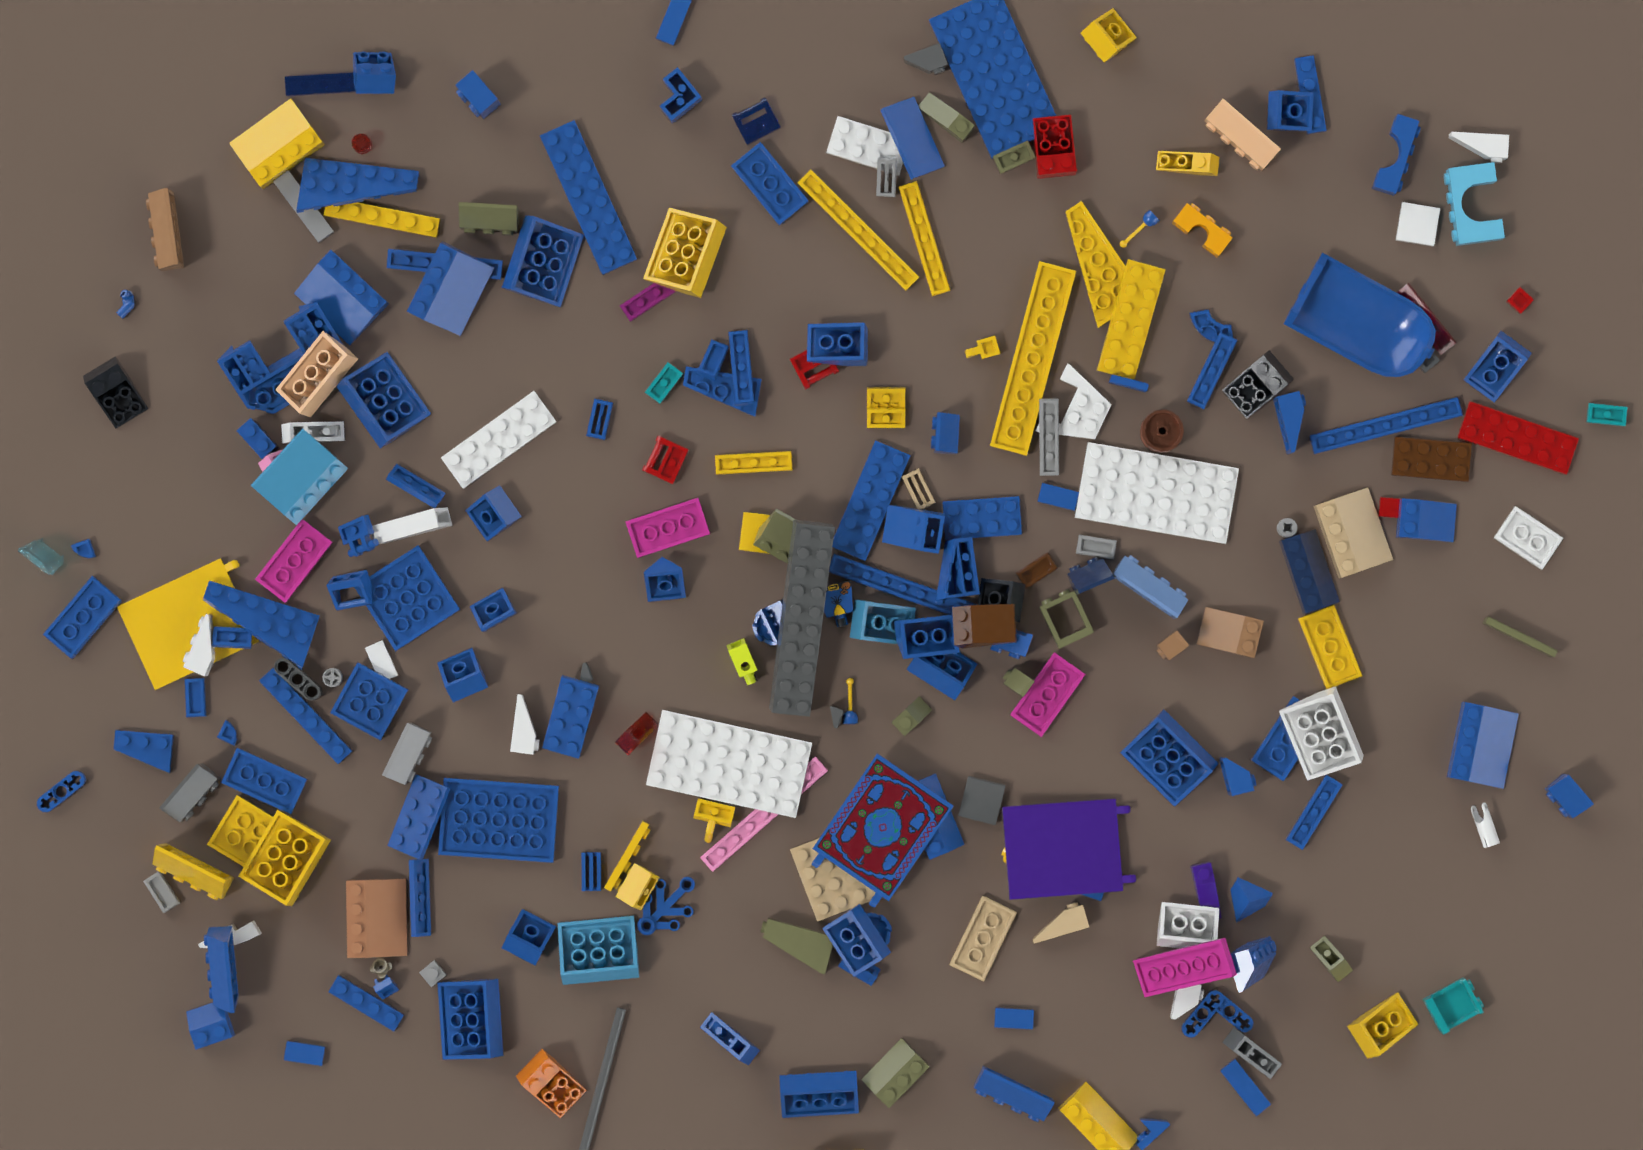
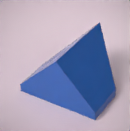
M1238 877L1230 890L1236 923L1265 907L1273 893Z

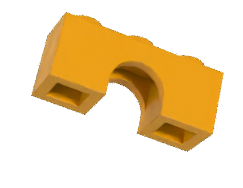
M1187 203L1173 220L1172 224L1186 235L1194 227L1204 228L1207 232V240L1202 247L1217 258L1233 238L1230 236L1231 232L1223 226L1221 228L1215 224L1216 221L1209 215L1205 217L1201 214V209L1195 204L1191 203L1189 205Z

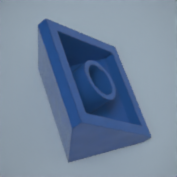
M503 588L470 606L482 632L488 631L517 614Z

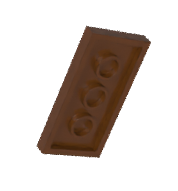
M1394 437L1391 475L1469 482L1472 444Z

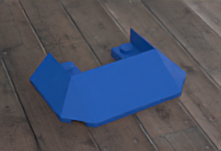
M317 302L298 306L300 311L284 320V324L300 348L267 367L250 340L236 349L231 346L217 360L248 409H258L274 414L290 405L276 391V388L322 331L343 344Z

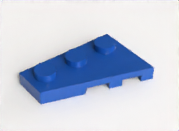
M115 730L114 750L171 773L174 735Z

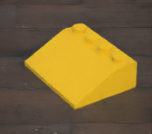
M291 98L229 143L262 189L268 187L287 170L290 171L325 145Z
M669 208L643 279L687 295L701 298L727 227L716 219Z
M277 810L238 877L282 904L293 906L331 839Z
M167 843L159 844L155 847L152 864L157 866V871L163 874L168 872L174 875L173 879L181 883L184 881L190 883V887L200 892L202 889L208 892L207 896L214 900L225 897L234 877Z

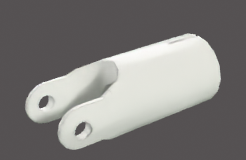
M1482 803L1484 819L1480 817L1475 806L1471 807V812L1483 847L1487 848L1499 844L1500 841L1486 803Z

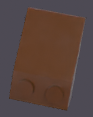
M1014 604L952 607L954 646L963 649L1017 643Z

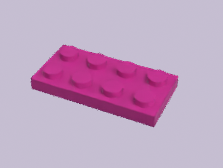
M699 498L625 521L637 558L710 535Z
M302 519L255 580L286 603L333 542Z
M1054 652L1010 716L1042 737L1086 674Z

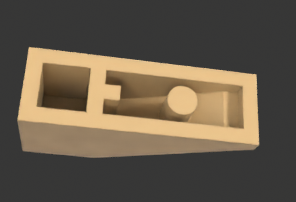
M1078 902L1068 904L1066 909H1063L1032 938L1033 943L1089 928L1083 905H1078Z

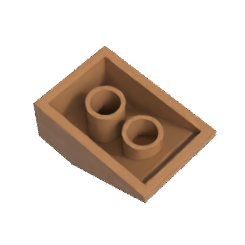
M1206 607L1197 645L1255 658L1264 621Z

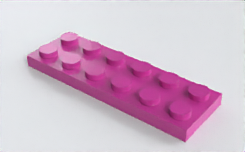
M1225 938L1133 960L1144 997L1237 975Z

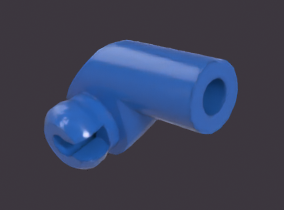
M126 289L120 293L123 306L116 312L122 319L135 306L133 293Z

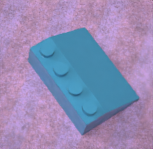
M302 428L251 486L297 525L348 468Z
M634 916L558 923L560 974L563 985L640 978Z

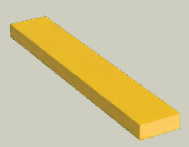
M915 181L899 186L898 188L931 295L933 297L949 292L950 287L918 183Z

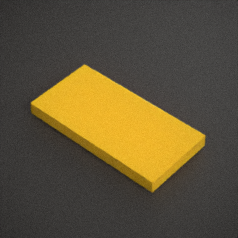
M1335 605L1298 618L1325 689L1341 685L1362 676Z

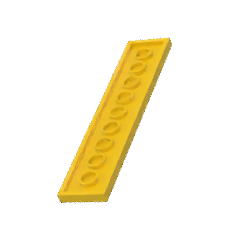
M1041 261L1038 263L990 447L1024 456L1028 454L1039 412V399H1042L1075 278V270Z

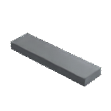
M287 170L273 182L297 213L300 185L290 171ZM308 209L297 213L318 243L334 233L318 209Z
M1058 398L1039 399L1040 476L1059 475Z

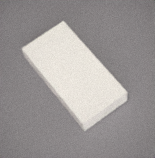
M383 640L365 648L376 672L389 679L398 676Z

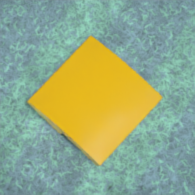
M867 387V428H905V387Z
M743 512L739 550L769 554L753 544L760 526L770 515Z

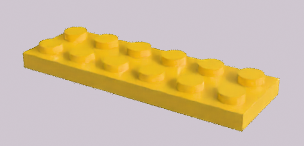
M1128 259L1097 371L1135 380L1166 269Z

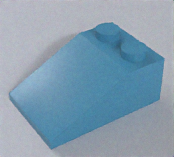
M855 600L850 638L897 644L894 621L914 619L916 608Z

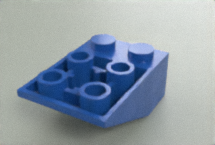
M888 504L882 542L939 554L945 513Z

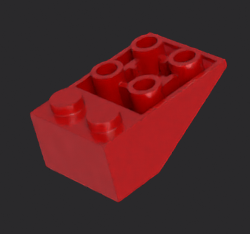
M1071 115L1033 118L1037 178L1076 175L1077 167Z

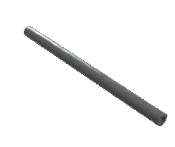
M618 1007L616 1009L579 1150H589L626 1009Z

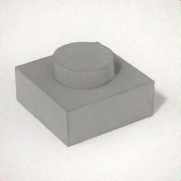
M435 960L419 972L431 987L447 975Z

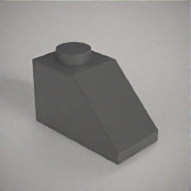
M940 43L906 55L903 59L906 64L928 74L934 72V75L943 73L945 71L944 68L948 66Z

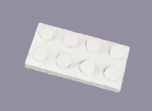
M840 116L837 117L826 151L827 154L877 169L878 157H882V159L897 158V176L900 175L903 160L890 132ZM882 163L881 171H884V172H885V163ZM889 164V173L891 174L893 164Z

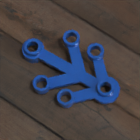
M682 878L680 887L665 902L664 888L666 887V881L664 879L658 880L662 881L664 886L663 888H658L657 883L655 885L657 910L651 915L650 903L653 900V896L650 894L651 899L643 906V917L637 924L641 934L651 935L656 929L677 931L680 928V922L676 919L670 922H656L661 916L683 915L691 917L694 910L688 905L683 908H670L685 892H691L694 889L695 881L693 878ZM690 881L691 887L686 888L684 882ZM685 908L691 909L690 915L684 913ZM645 922L651 924L649 929L644 928L643 924ZM672 922H677L678 927L676 929L671 927Z

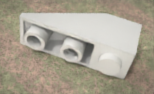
M210 614L201 617L198 623V627H200L198 634H194L190 642L192 648L190 652H186L183 658L184 668L202 676H208L215 660V647L212 646L213 621Z

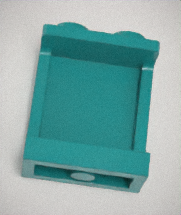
M1462 977L1422 999L1441 1034L1444 1035L1450 1032L1451 1028L1477 1014L1484 1013L1482 1010L1484 1005L1479 997H1475L1473 993L1475 988L1470 980Z

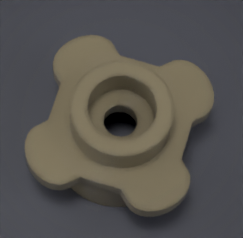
M378 957L370 967V971L376 973L380 979L386 977V973L392 969L393 965L391 962L385 961L384 957Z

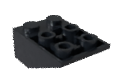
M1268 350L1222 391L1247 419L1285 388L1294 378L1272 352Z
M116 356L83 376L84 384L115 429L148 410L147 405Z

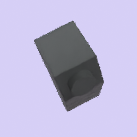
M1234 1027L1222 1042L1269 1079L1274 1076L1282 1063Z

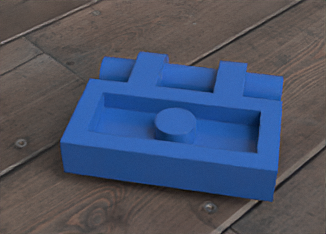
M369 515L361 516L338 527L343 545L349 544L350 550H348L349 557H358L364 551L369 552L379 545L377 539H370L369 535L373 534L374 530Z

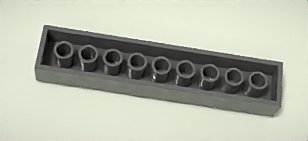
M793 520L769 709L772 713L810 717L835 527L829 523Z

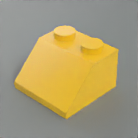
M1114 8L1095 19L1081 32L1085 41L1093 48L1103 62L1114 57L1137 38Z

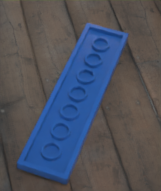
M575 120L540 135L602 275L636 261V255Z

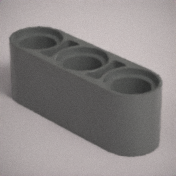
M280 658L275 662L274 669L276 673L306 699L318 700L322 696L321 686L303 670L298 668L295 663L286 658ZM283 661L287 662L289 666L286 672H282L279 668L280 663ZM296 674H300L303 677V681L299 685L294 682ZM312 686L316 687L318 691L315 697H310L308 694V690Z

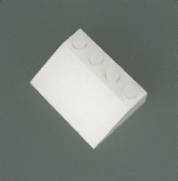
M1336 686L1317 692L1279 710L1307 781L1362 762L1364 754Z

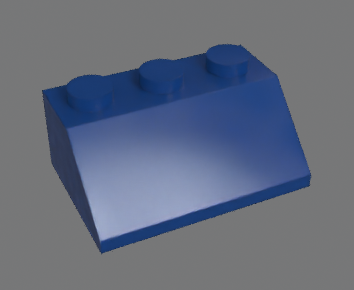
M953 615L894 621L896 641L903 659L960 653L959 647L954 646Z
M961 653L913 658L906 670L948 697L956 700L976 668L977 663Z
M860 904L822 928L853 977L891 953Z

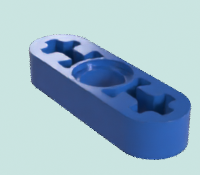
M73 771L39 797L37 800L38 809L42 812H50L85 785L86 776L84 773ZM74 775L81 777L79 780L80 784L74 783L72 786L69 787V785L65 783V781L71 783L74 780ZM59 786H64L67 790L64 797H59L56 793ZM52 792L53 797L57 799L58 802L56 803V801L53 800L49 803L50 808H43V799L49 800L50 798H52V796L50 795V793Z

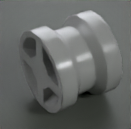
M1282 519L1277 524V532L1282 537H1291L1297 532V524L1293 519Z
M329 668L323 673V682L329 687H337L343 681V674L339 669Z

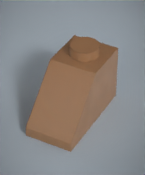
M1173 631L1156 645L1158 647L1156 651L1163 660L1165 658L1171 660L1186 649L1189 644L1178 631Z

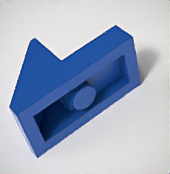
M1140 1118L1149 1131L1147 1133L1143 1131L1136 1138L1138 1140L1136 1145L1141 1150H1144L1170 1126V1123L1167 1120Z

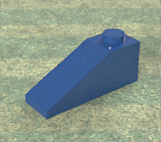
M712 1012L700 1026L702 1030L734 1057L747 1065L752 1062L760 1051L748 1039Z

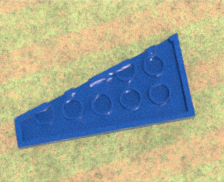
M213 581L208 582L203 601L220 613L227 615L237 625L244 627L247 632L270 648L278 651L284 658L289 659L302 670L320 617L319 615Z

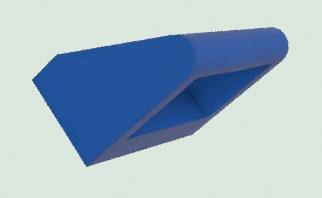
M367 570L333 576L326 585L337 611L370 605L373 602ZM360 586L364 598L341 602V589Z

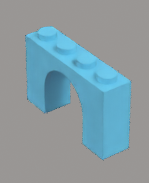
M1494 162L1448 168L1444 174V183L1448 185L1449 190L1446 193L1447 203L1451 205L1449 220L1454 226L1451 234L1453 242H1456V246L1499 241L1505 238L1502 219L1483 222L1474 221L1464 213L1461 203L1462 196L1468 188L1494 184L1497 181Z

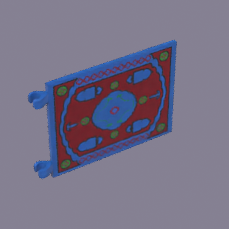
M877 753L812 848L818 852V855L812 862V866L818 868L825 858L876 892L869 902L870 906L876 907L882 897L887 901L891 899L954 805Z

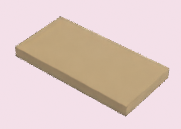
M982 895L949 965L984 982L1017 912Z

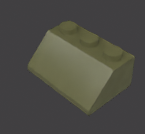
M459 202V228L464 230V233H475V230L483 231V234L493 235L494 231L502 232V235L513 236L514 233H518L520 210L517 205Z
M775 509L760 526L753 545L788 564L793 520L796 519Z
M901 1038L861 1080L890 1108L929 1068V1064Z

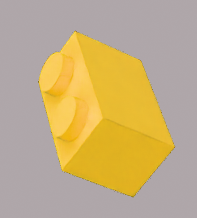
M634 863L628 870L626 879L619 886L615 897L633 908L642 910L660 877L643 866Z

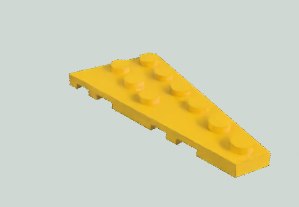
M1080 201L1068 209L1065 214L1096 325L1099 328L1111 320L1126 266L1083 202Z

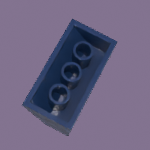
M1316 529L1279 541L1303 614L1340 602Z

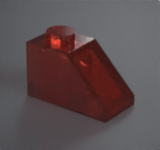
M645 712L615 743L629 756L659 724Z

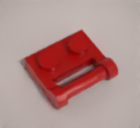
M807 350L789 359L805 390L810 388V385L833 373L834 375L839 373L836 365L829 364V367L806 379L804 373L822 363L807 362Z
M657 436L655 440L657 441L642 471L670 484H674L689 449ZM666 445L669 448L658 471L654 470L653 467L663 446Z

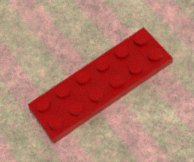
M1471 401L1468 403L1457 438L1564 475L1568 473L1579 438Z

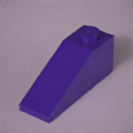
M1211 862L1190 866L1199 906L1219 908V919L1222 918Z

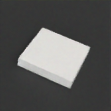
M1402 202L1396 241L1433 247L1440 208Z

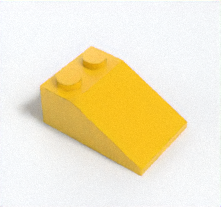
M1397 992L1359 1016L1347 1027L1368 1059L1383 1054L1419 1024Z

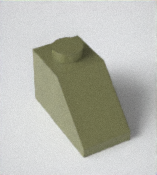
M1016 668L1013 670L1008 669L1003 676L1005 680L1003 684L1021 697H1024L1034 683V680Z
M919 696L891 723L903 736H906L932 709Z
M1325 936L1310 947L1337 982L1353 971L1345 958Z

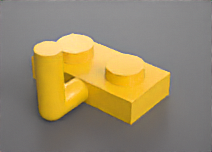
M698 798L693 818L708 822L704 838L705 842L710 843L712 841L715 824L731 827L735 807Z

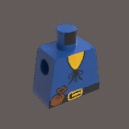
M851 580L827 586L824 606L826 617H835L837 627L848 625L846 613L853 612Z

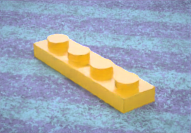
M642 821L604 887L611 892L613 888L617 890L622 881L619 878L622 872L626 873L632 864L629 862L631 856H636L641 848L638 845L642 838L646 839L651 831L648 828L649 823Z

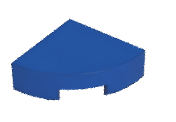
M90 539L71 545L73 551L82 557H96Z
M225 720L217 738L235 746L237 733L234 726Z

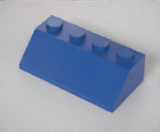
M936 773L918 780L946 800ZM951 811L925 847L929 860L965 845Z
M232 926L209 927L207 934H204V945L208 946L206 964L210 966V970L207 971L208 981H211L212 986L209 988V997L213 999V1006L229 1013H234L239 993Z
M1271 936L1249 941L1230 953L1237 973L1234 979L1238 992H1243L1265 977L1276 955V944L1271 939Z
M985 1066L982 1067L973 1086L977 1089V1094L983 1097L987 1095L994 1097V1102L1002 1106L1006 1103L1011 1106V1110L1019 1114L1023 1111L1029 1114L1028 1118L1039 1122V1120L1044 1121L1055 1103L1053 1098Z
M856 1071L779 1075L782 1118L859 1113Z

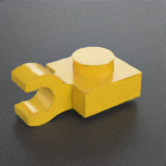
M995 336L977 340V347L966 349L965 351L966 358L980 354L981 360L1000 355Z

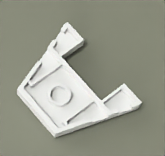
M1067 363L1060 380L1076 387L1077 391L1061 424L1059 423V435L1095 439L1112 404ZM1038 424V426H1037V428H1036V430H1035V431L1038 432V433H1039V424Z

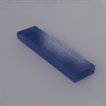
M353 72L285 76L286 96L356 92Z

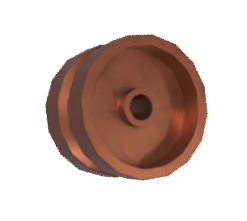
M1165 409L1156 410L1149 414L1140 427V438L1144 446L1156 453L1169 452L1177 447L1184 434L1183 423L1179 416ZM1161 427H1163V430H1166V433L1163 435L1159 433Z

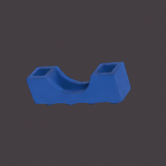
M1400 114L1395 116L1389 135L1396 141L1399 155L1395 164L1387 168H1380L1377 171L1372 189L1392 196L1401 191L1403 185L1401 177L1402 174H1406L1409 167L1407 158L1408 155L1412 156L1415 145L1412 143L1414 137H1418L1421 129L1418 126V120Z

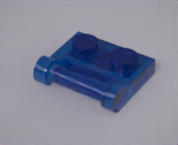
M765 97L760 99V102L739 113L731 114L746 145L781 128ZM763 108L765 109L766 114L744 125L742 124V119Z

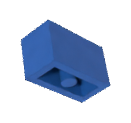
M252 418L236 430L261 459L279 449L276 443Z

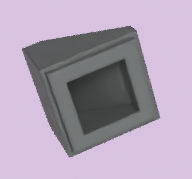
M585 662L582 664L580 680L591 682L594 678L588 663Z
M830 706L834 728H838L844 712L841 709Z

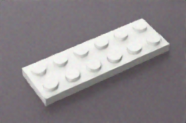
M533 391L446 453L441 459L461 487L465 489L554 425L556 420L536 392Z

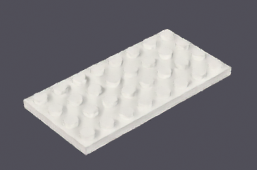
M1087 442L1074 518L1226 544L1239 468Z
M662 710L646 785L796 818L812 743Z

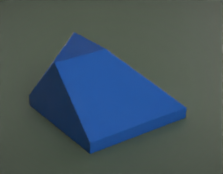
M661 557L644 571L648 602L686 598L683 571L680 566Z

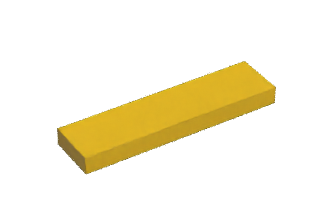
M792 452L715 455L716 475L792 471Z

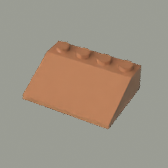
M406 879L347 880V958L408 956Z

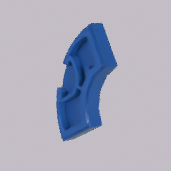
M1209 309L1189 313L1196 330L1209 341L1215 343L1219 332L1233 338L1231 325H1223L1216 322L1212 318Z

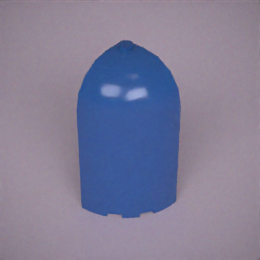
M1324 253L1320 255L1284 321L1286 326L1367 370L1385 377H1401L1413 373L1422 365L1426 358L1430 359L1435 350L1432 346L1435 341L1436 330L1432 320L1421 307Z

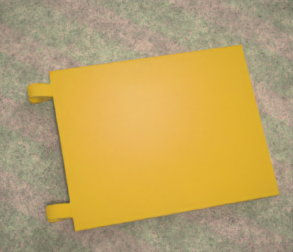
M220 558L117 606L155 690L194 673L183 667L185 664L183 658L186 652H190L192 648L190 642L194 634H198L200 629L198 623L202 616L205 617L206 614L212 615L213 628H244L241 625H237L224 613H220L203 601L209 581L235 589L228 572L239 567L237 560L224 565ZM252 635V645L260 642L259 639ZM215 647L214 663L243 649Z

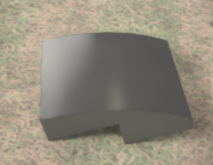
M968 776L958 816L996 825L1005 785Z

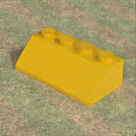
M1087 1082L1082 1084L1059 1107V1110L1097 1150H1130L1137 1141L1138 1135Z

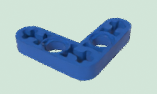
M1211 990L1181 1026L1182 1033L1192 1038L1201 1031L1216 1011L1241 1032H1249L1253 1028V1020L1221 992ZM1212 994L1214 996L1218 994L1219 1002H1213L1211 1007H1213L1214 1009L1212 1011L1209 1009V1007L1203 1005L1205 1001L1207 1002V1004L1211 1002L1212 999L1210 998V996ZM1233 1006L1235 1009L1234 1015L1226 1016L1224 1013L1225 1007ZM1201 1008H1205L1208 1011V1016L1205 1019H1200L1197 1016V1012ZM1239 1012L1242 1013L1239 1016L1243 1020L1248 1019V1027L1244 1026L1241 1028V1023L1237 1019L1235 1023L1232 1021ZM1193 1016L1202 1023L1200 1026L1197 1023L1194 1025L1195 1031L1193 1033H1186V1025H1192L1194 1020H1191Z

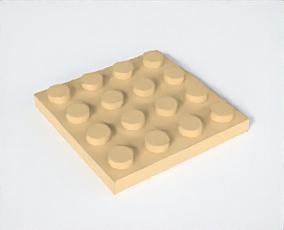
M818 838L792 848L790 851L817 921L849 910L858 904L862 905L870 902L876 892L826 858L818 868L812 866L813 860L818 855V852L812 848L819 840Z

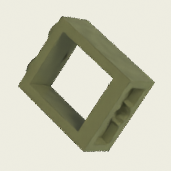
M1069 589L1059 593L1060 598L1053 600L1051 597L1042 601L1043 606L1039 607L1058 649L1094 633L1075 591L1070 592ZM1072 597L1086 628L1060 639L1046 609Z

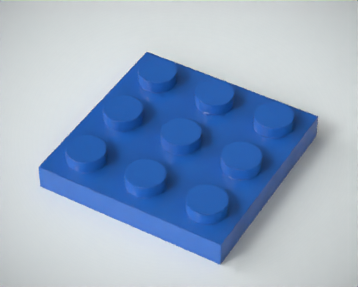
M357 662L330 713L369 735L382 740L409 689Z

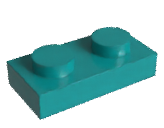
M667 362L645 393L661 404L683 373Z
M1588 403L1586 423L1626 426L1628 407Z

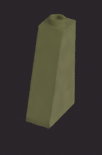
M768 918L767 922L763 921L761 933H764V939L821 974H825L833 946L825 933Z

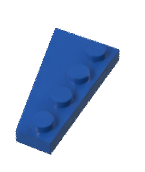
M686 366L683 386L756 417L762 379L752 377L754 405L735 406L732 374L719 372L714 381L698 375V368Z

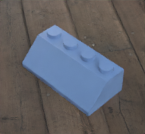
M1131 555L1129 557L1124 556L1112 573L1114 578L1173 619L1178 618L1189 600L1185 597L1187 594L1179 588L1176 590L1171 588V583L1163 577L1160 579L1155 577V572L1147 566L1145 568L1139 566V561Z

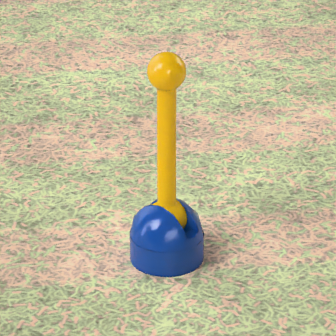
M1148 210L1143 216V224L1128 238L1120 241V246L1125 248L1127 243L1145 226H1154L1160 220Z
M848 678L846 680L848 685V711L843 715V724H858V716L852 711V684L854 680Z

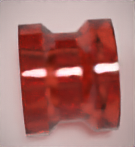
M357 134L352 139V147L359 154H367L371 151L372 142L367 135Z

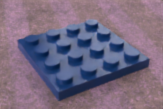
M419 545L369 577L373 602L366 606L395 651L460 610ZM360 586L354 587L359 596L364 598Z

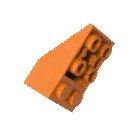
M541 1049L516 1075L520 1084L559 1118L587 1091L544 1049Z

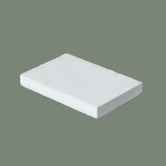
M1514 506L1494 536V539L1542 570L1563 540V537L1517 506Z

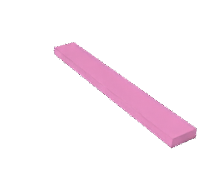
M816 756L808 762L802 793L828 771ZM755 809L700 858L713 872L778 814Z

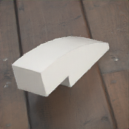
M251 921L238 930L234 924L230 925L232 926L234 945L262 934L255 921ZM204 941L198 944L200 948H208V946L204 945Z

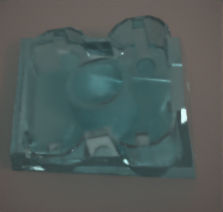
M43 538L18 548L19 553L48 575H54L59 567L63 565L64 555L60 556L43 542Z

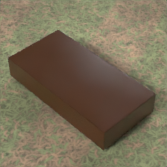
M1047 552L1018 571L1016 575L1022 584H1025L1027 589L1058 567Z

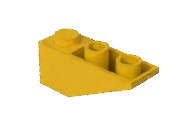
M1158 151L1156 170L1218 176L1220 157L1212 153Z

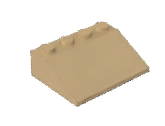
M1368 487L1313 506L1338 578H1343L1393 560Z

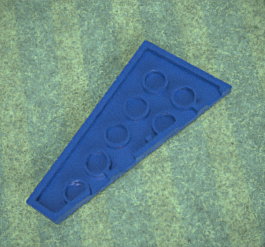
M305 158L296 211L301 213L304 212L303 210L308 209L317 210L325 206H340L362 202L364 199H379L381 196L393 194L395 196L417 192L419 171Z

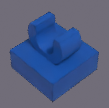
M387 974L382 982H379L377 979L374 980L376 985L373 988L382 1000L399 991L397 984Z

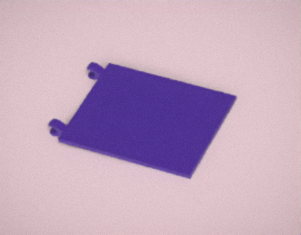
M1116 799L1002 807L1009 900L1123 891V883L1136 882V875L1122 876L1117 814L1130 813V806H1116Z

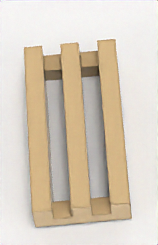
M919 468L902 476L917 509L922 510L936 503ZM915 474L918 475L930 499L929 502L926 501L914 477ZM909 477L923 502L921 506L907 480Z

